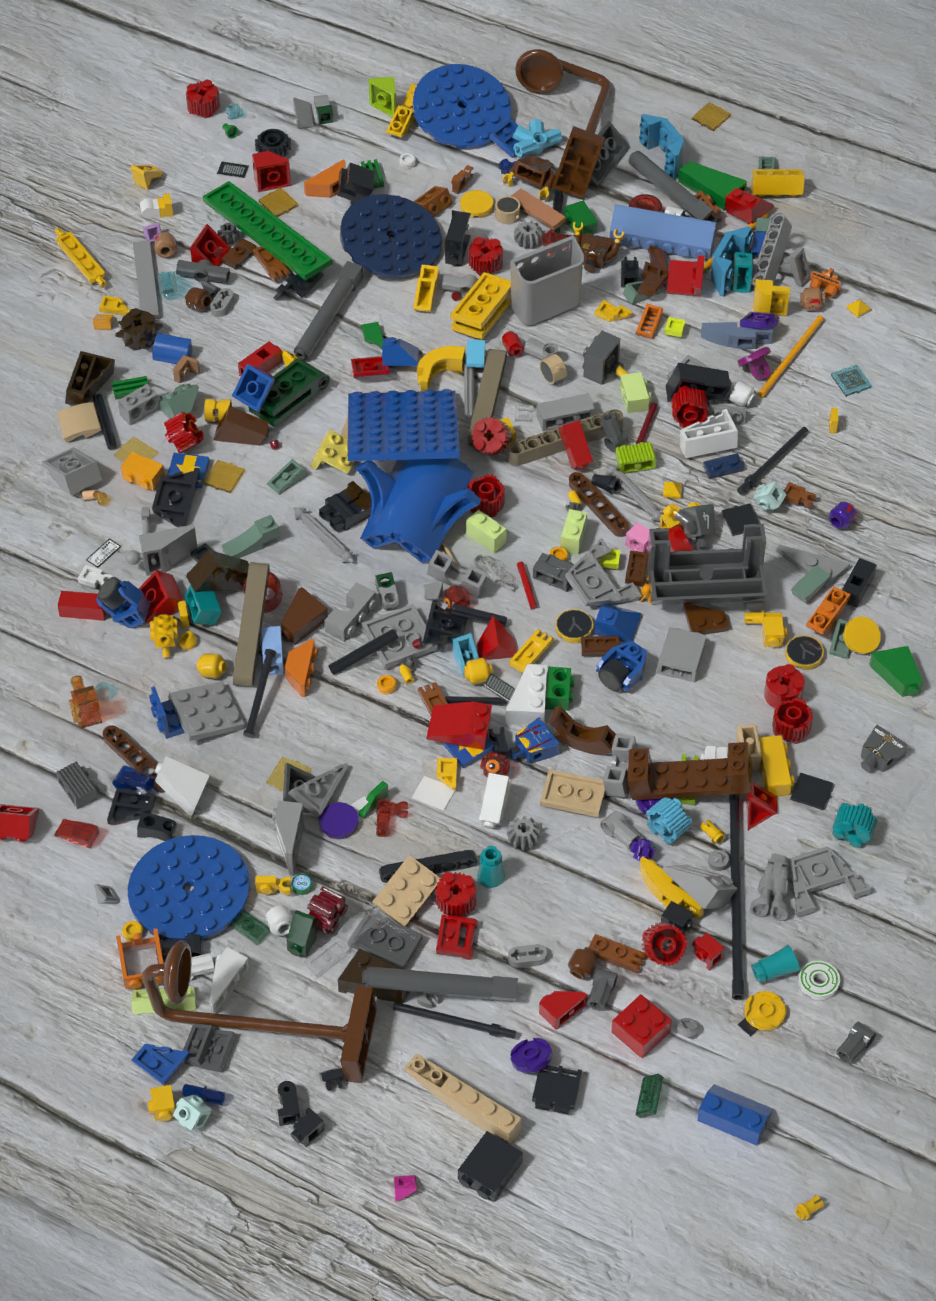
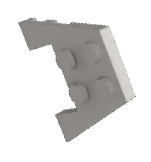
M602 538L566 573L565 578L585 606L640 600L642 595L633 582L620 589H616L597 560L611 553V550Z
M828 846L791 858L790 864L797 917L815 911V906L808 893L842 882L846 883L853 898L870 894L871 892L870 886L867 883L864 884L859 879V875L845 866L846 863Z

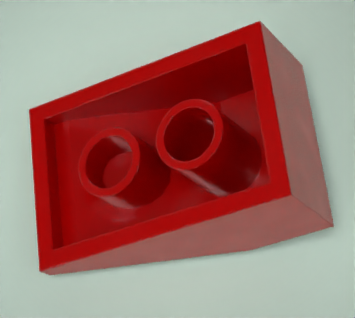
M479 702L433 705L426 739L484 750L492 705Z

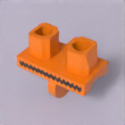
M830 268L828 272L822 270L821 274L812 271L810 288H826L824 291L825 296L833 299L836 293L840 294L842 290L841 281H838L839 276L834 275V269Z

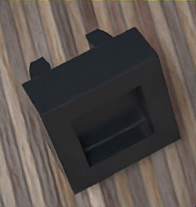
M338 1067L319 1072L321 1081H326L325 1087L328 1091L331 1090L330 1083L332 1081H336L338 1088H342V1081L339 1079V1077H343L342 1068Z

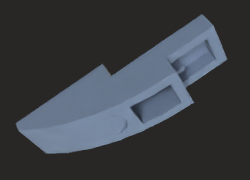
M737 322L702 323L701 338L726 347L755 349V344H772L773 328L737 327Z

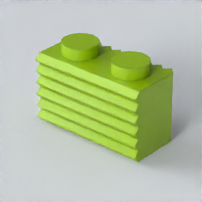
M651 442L616 447L615 459L620 472L629 473L656 468V456Z

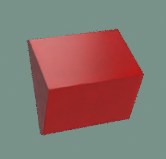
M206 224L190 246L191 261L198 263L200 260H207L213 266H219L222 262V257L228 253L231 247Z

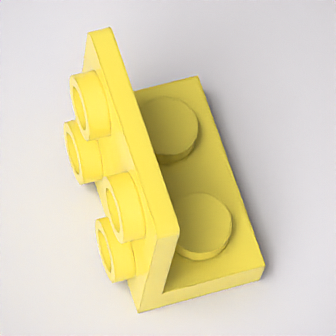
M329 429L310 467L317 469L319 464L323 465L326 462L348 474L354 461H348V439Z

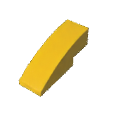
M421 266L413 310L431 312L440 273L438 266Z

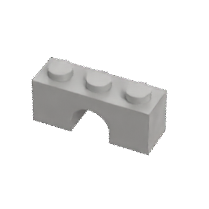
M438 550L435 551L428 564L427 575L463 592L465 590L466 593L468 592V594L476 598L479 597L486 583V572L471 565L468 570L462 569L453 562V557Z
M356 582L346 594V605L351 610L341 611L334 608L324 620L325 632L342 641H345L348 636H352L358 624L363 623L368 612L375 608L377 603L375 591Z
M615 735L612 746V766H607L603 779L606 796L624 798L628 789L629 749H637L635 736Z

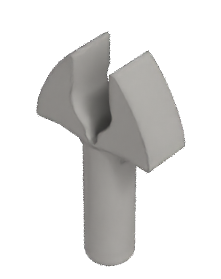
M142 507L143 535L150 533L151 516L149 507Z
M419 992L421 994L417 998L419 1005L432 1009V1004L427 1000V996L433 998L438 1004V994Z

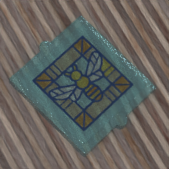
M858 365L842 368V370L831 373V377L845 397L855 393L860 394L861 391L872 388V385Z

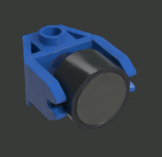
M116 577L109 578L99 589L98 598H96L99 606L113 616V622L120 623L131 629L143 624L150 606L144 593L129 581H120Z
M633 641L612 647L596 665V672H598L601 682L612 691L618 692L622 688L625 691L630 690L643 678L647 650Z

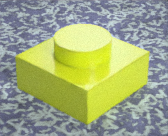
M668 317L664 334L682 337L686 320Z
M610 549V555L600 559V566L602 568L618 569L621 550Z

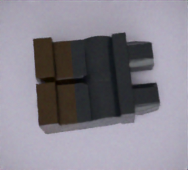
M354 481L348 483V487L340 493L326 498L325 505L319 509V516L323 520L332 517L330 526L335 531L340 528L347 531L350 529V526H354L370 517L372 509L371 497L366 492H363V489Z

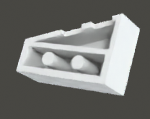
M727 409L722 410V414L718 416H709L708 420L703 423L697 422L680 430V448L685 458L737 448L738 430Z
M527 664L505 710V724L528 725L539 717L544 722L547 665Z

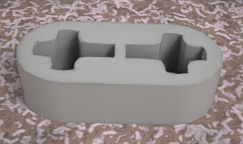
M221 289L211 302L210 309L214 317L224 316L232 305L234 296L231 289Z
M540 944L513 947L508 952V962L514 968L539 966L547 960V950ZM536 952H539V958L536 957ZM515 955H519L520 960H516Z

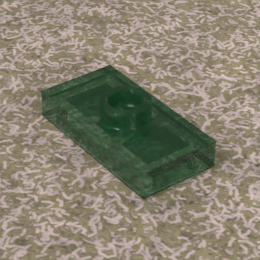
M244 909L239 917L229 924L230 927L255 945H258L271 932L267 925Z
M659 1073L643 1077L635 1114L639 1118L656 1115L664 1078Z

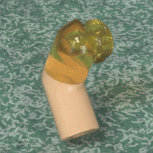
M98 490L82 491L83 500L97 499L99 505L107 503V494Z

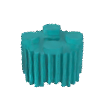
M843 803L838 809L832 827V834L835 838L850 842L851 846L860 848L862 844L868 843L872 839L878 820L873 815L871 807L865 806L863 803L858 804V806Z

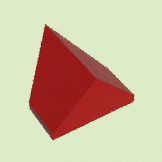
M493 615L477 642L478 656L485 660L512 658L517 653L515 639Z
M753 781L752 793L746 794L747 830L752 829L778 813L777 796Z

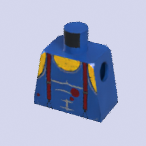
M540 717L516 733V746L509 749L513 759L524 756L530 764L559 755V743Z

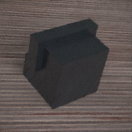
M350 162L346 169L341 168L339 172L337 196L350 200L351 204L370 196L374 190L375 171Z

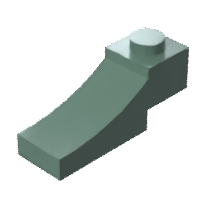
M272 515L254 521V525L244 533L222 544V550L226 555L241 558L264 548L263 543L280 537L279 526Z

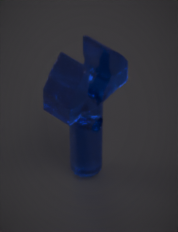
M507 158L501 160L499 163L501 174H510L509 171L516 161L509 162Z

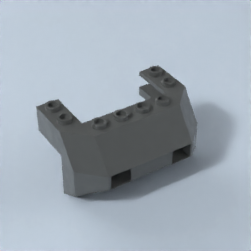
M748 524L744 526L742 549L731 548L722 550L670 552L669 528L649 529L648 574L651 603L679 605L684 603L744 602L763 599L768 596L763 567L766 549L764 524Z

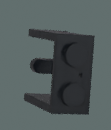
M452 210V220L445 238V264L462 266L471 235L465 234L469 227L468 222L471 213Z

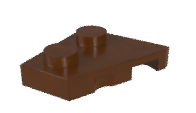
M688 603L683 604L690 632L706 635L729 631L724 611Z

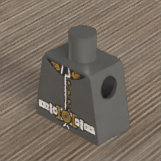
M877 724L862 747L860 757L863 761L861 762V767L865 771H870L873 767L880 771H885L905 756L907 744Z

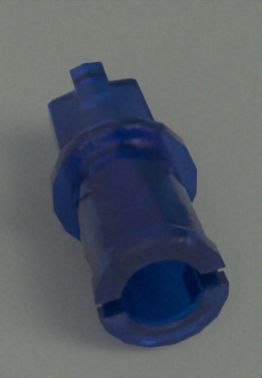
M184 1084L182 1089V1095L185 1097L196 1095L202 1098L203 1103L205 1101L221 1106L224 1103V1096L226 1092L208 1089L207 1086L203 1088L190 1084Z

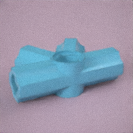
M541 119L530 121L529 130L519 125L513 135L514 139L520 141L514 144L515 154L521 158L532 153L541 154L545 148L562 142L563 138L560 130L552 129L545 132L544 123Z

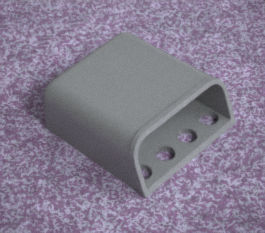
M574 235L510 260L512 311L524 325H534L571 310L580 304L584 254ZM569 244L567 249L562 250L565 245ZM550 251H554L552 255L547 257ZM538 257L535 262L531 263L533 258ZM523 263L520 268L516 267L518 264Z

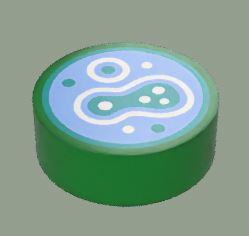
M306 874L296 875L292 879L293 891L299 895L309 893L312 889L311 878Z

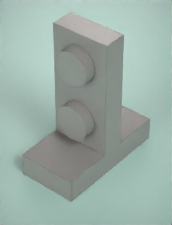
M797 247L790 256L783 255L778 269L779 272L793 274L795 283L798 286H803L811 277L805 251L801 247Z

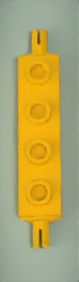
M60 227L56 228L55 233L58 235L56 238L58 246L90 284L98 282L102 288L106 287L107 282L103 279L106 277V274L72 232L65 233Z

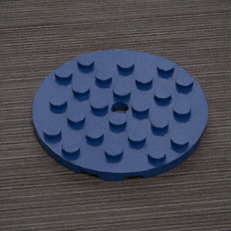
M465 64L444 65L428 72L417 84L412 101L413 113L421 129L433 136L435 141L443 145L456 146L458 149H474L492 143L493 141L489 138L490 133L507 121L511 115L510 99L503 85L490 73ZM459 103L465 105L466 108L458 107Z
M200 835L176 837L153 847L137 862L128 882V901L135 919L152 935H154L153 929L157 928L158 936L163 940L164 938L184 939L189 934H198L205 940L220 934L227 929L226 927L232 921L239 918L245 909V903L250 894L249 874L241 856L228 844L215 838ZM187 884L194 886V889L191 891L184 890Z

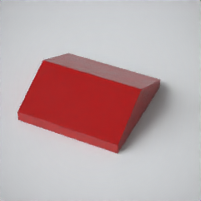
M382 356L351 359L353 378L389 374V367L382 366Z

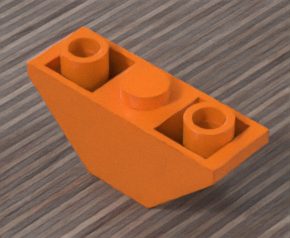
M343 159L335 163L333 166L305 181V195L329 198L338 193L339 172L341 168L346 169L345 160Z
M833 586L806 623V627L822 635L829 634L837 624L838 619H840L850 594Z
M310 639L288 652L285 665L286 679L301 697H305L306 691L311 688L310 674H314L315 670L313 660L318 657L315 639Z

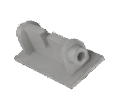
M710 405V416H718L722 414V410L727 409L735 424H745L747 407Z

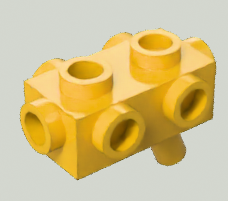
M159 615L154 617V621H150L151 641H155L156 648L162 647V655L165 658L170 657L169 647L175 646V639H178L177 619H173V615Z

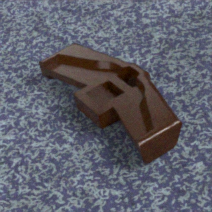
M652 245L648 248L650 263L645 262L641 277L645 278V280L638 289V293L649 297L656 293L662 283L668 279L669 273L666 251Z

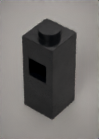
M862 558L858 559L842 588L843 591L850 594L847 605L859 606L875 577L877 564Z

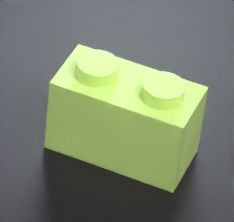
M641 372L620 375V390L627 413L647 411L649 403L652 402L651 393L647 392V380L643 379Z
M569 509L560 545L568 553L579 554L587 527V512Z
M480 510L466 520V535L492 553H496L506 544L507 529Z

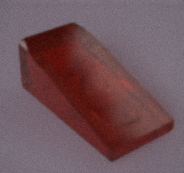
M63 819L54 836L91 849L99 835V828L94 824Z

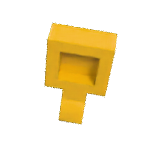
M276 875L256 876L257 893L268 895L277 893V890H279L283 895H291V888L284 887V885H291V877L276 879Z

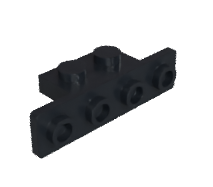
M319 272L308 280H304L298 274L294 275L292 273L285 280L287 284L285 286L281 284L275 290L277 294L273 298L276 300L289 286L303 298L323 278L324 274Z

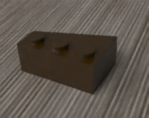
M80 351L66 389L65 404L74 406L88 403L93 395L114 374L115 359Z
M208 550L186 575V578L195 592L246 589L249 563L247 560Z
M359 948L338 978V992L355 993L356 986L366 987L365 983H362L363 970H367L368 966L400 968ZM373 988L374 997H377V999L404 1003L411 992Z

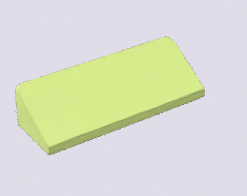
M194 986L188 988L185 999L177 1005L170 1002L164 988H159L164 1004L167 1007L186 1011L196 1009V988ZM146 989L133 990L132 1010L134 1014L155 1013Z

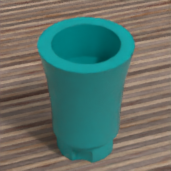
M487 846L480 855L477 880L484 887L495 888L501 885L505 879L501 851L497 850L495 846Z
M789 945L751 965L754 977L759 983L800 971L797 958Z

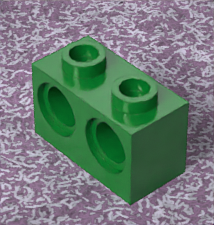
M548 666L545 709L554 710L555 707L561 706L564 710L568 711L569 703H573V692L570 691V687H574L575 676H571V668Z

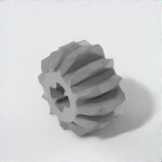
M524 220V223H518V226L515 227L514 240L518 243V246L523 245L524 248H532L533 245L538 246L542 240V228L538 223H533L532 220L530 222Z
M523 816L521 820L516 817L514 822L510 821L506 835L509 844H513L515 849L520 846L524 850L525 847L532 849L533 844L537 845L541 831L539 824L534 823L533 818L526 820V817Z

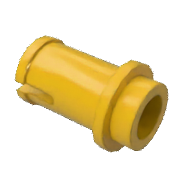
M709 819L705 820L707 825L703 822L700 829L711 838L712 843L720 844L725 839L724 831L719 830Z
M815 1195L803 1204H797L795 1213L799 1219L807 1220L811 1214L824 1207L822 1200L818 1202L820 1199L818 1195Z

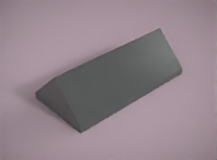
M610 121L598 133V135L605 137L589 182V185L595 188L599 187L629 148L627 142Z

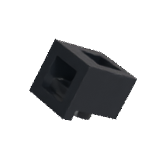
M309 1107L305 1110L306 1115L299 1117L295 1121L293 1132L290 1134L295 1142H301L305 1147L324 1131V1120Z

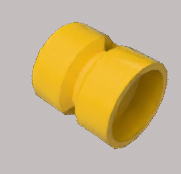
M205 399V422L221 420L229 406L232 407V400L221 399L218 402L216 399Z

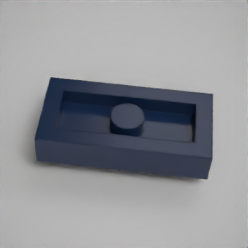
M738 453L703 461V467L709 479L744 471V465Z

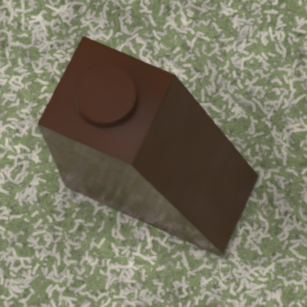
M229 406L216 427L213 440L259 446L263 439L266 440L270 432L267 429L269 422Z
M300 587L281 622L283 638L296 645L325 622L324 620L328 617L327 607L303 587Z

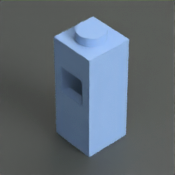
M261 627L263 664L266 656L264 654L265 649L275 650L276 656L273 657L269 675H282L284 673L281 627Z

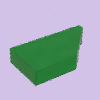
M379 322L361 324L365 342L376 344L382 349L383 336Z
M384 781L380 782L368 794L366 798L368 803L358 812L359 816L364 819L388 797L387 783Z

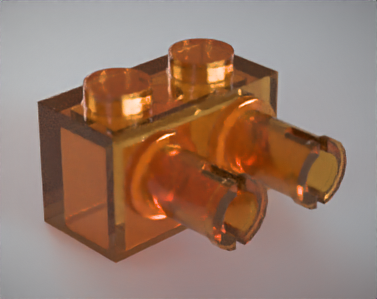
M81 676L72 677L70 682L73 691H70L72 699L69 700L73 722H78L79 729L102 723L99 702L94 686L85 687Z

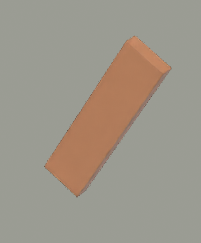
M522 188L511 195L519 200L521 210L554 231L566 222L565 216Z

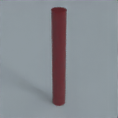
M651 403L636 444L644 442L657 410V403Z

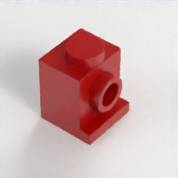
M705 933L702 937H697L693 941L692 946L695 948L694 953L696 957L707 964L706 968L709 971L724 958L725 947L708 933Z

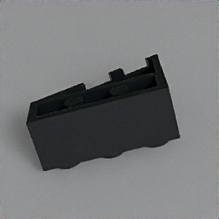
M679 362L665 386L668 402L672 401L671 399L675 396L674 394L683 386L705 391L707 400L724 399L731 388L728 371Z

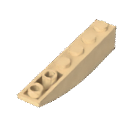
M416 1053L404 1068L406 1073L455 1112L511 1145L522 1131L521 1118L421 1055Z

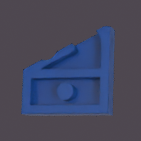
M509 118L491 132L489 138L513 158L515 155L514 144L519 142L513 138V135L519 125Z
M144 1044L131 1061L165 1086L191 1054L184 1049L179 1051L173 1050L170 1047H156L155 1045Z

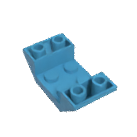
M642 114L641 123L639 124L640 143L648 150L657 146L664 150L666 153L664 170L676 180L682 165L684 138L667 118Z
M748 226L726 232L713 254L711 281L722 297L726 291H730L732 286L730 279L734 269H732L731 260H734V254L736 252L751 253L752 227Z

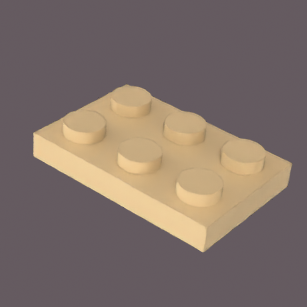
M549 769L540 806L599 817L605 794L603 780Z
M409 855L372 901V904L395 922L406 927L436 889L437 882L441 878Z

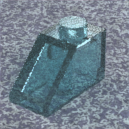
M175 271L157 273L160 294H164V297L174 296V292H177Z

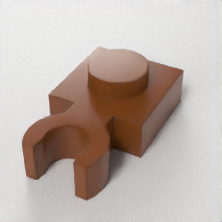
M467 165L464 170L453 176L451 181L452 192L459 194L467 185V180H470L474 175L471 173L474 169L473 167Z
M788 482L784 489L786 493L784 501L799 505L802 502L804 506L811 508L813 501L816 500V494L812 492L805 493L806 488Z

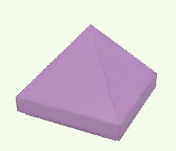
M159 222L142 227L146 241L150 240V243L154 242L156 236L162 233Z

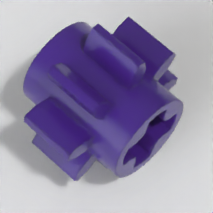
M639 838L638 842H632L630 852L634 853V859L640 861L642 856L647 859L648 857L653 859L656 849L652 846L653 842L651 840Z

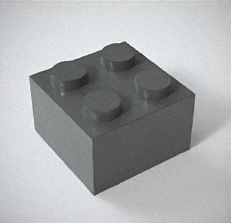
M603 330L598 336L593 338L592 344L586 347L583 352V377L601 385L612 372V366L619 362L621 338Z

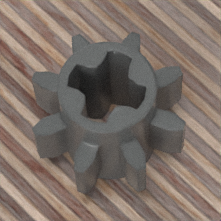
M231 223L221 225V230H217L218 235L227 244L236 242V237H239V230H236V225Z

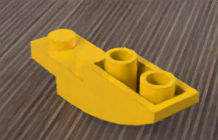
M411 83L401 106L398 105L386 130L387 134L402 138L415 122L412 101L416 84Z
M641 857L639 870L646 885L655 897L666 907L671 901L692 911L693 917L699 920L704 914V908L680 886H676L675 881L653 860Z

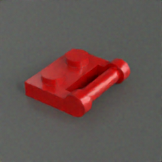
M441 915L436 954L458 956L466 960L472 959L474 953L472 950L475 929L478 927V920L468 917ZM461 926L467 928L464 947H458Z

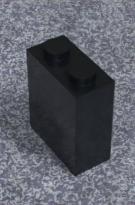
M486 1131L458 1169V1180L464 1187L477 1191L478 1195L483 1199H490L494 1202L523 1163V1152Z

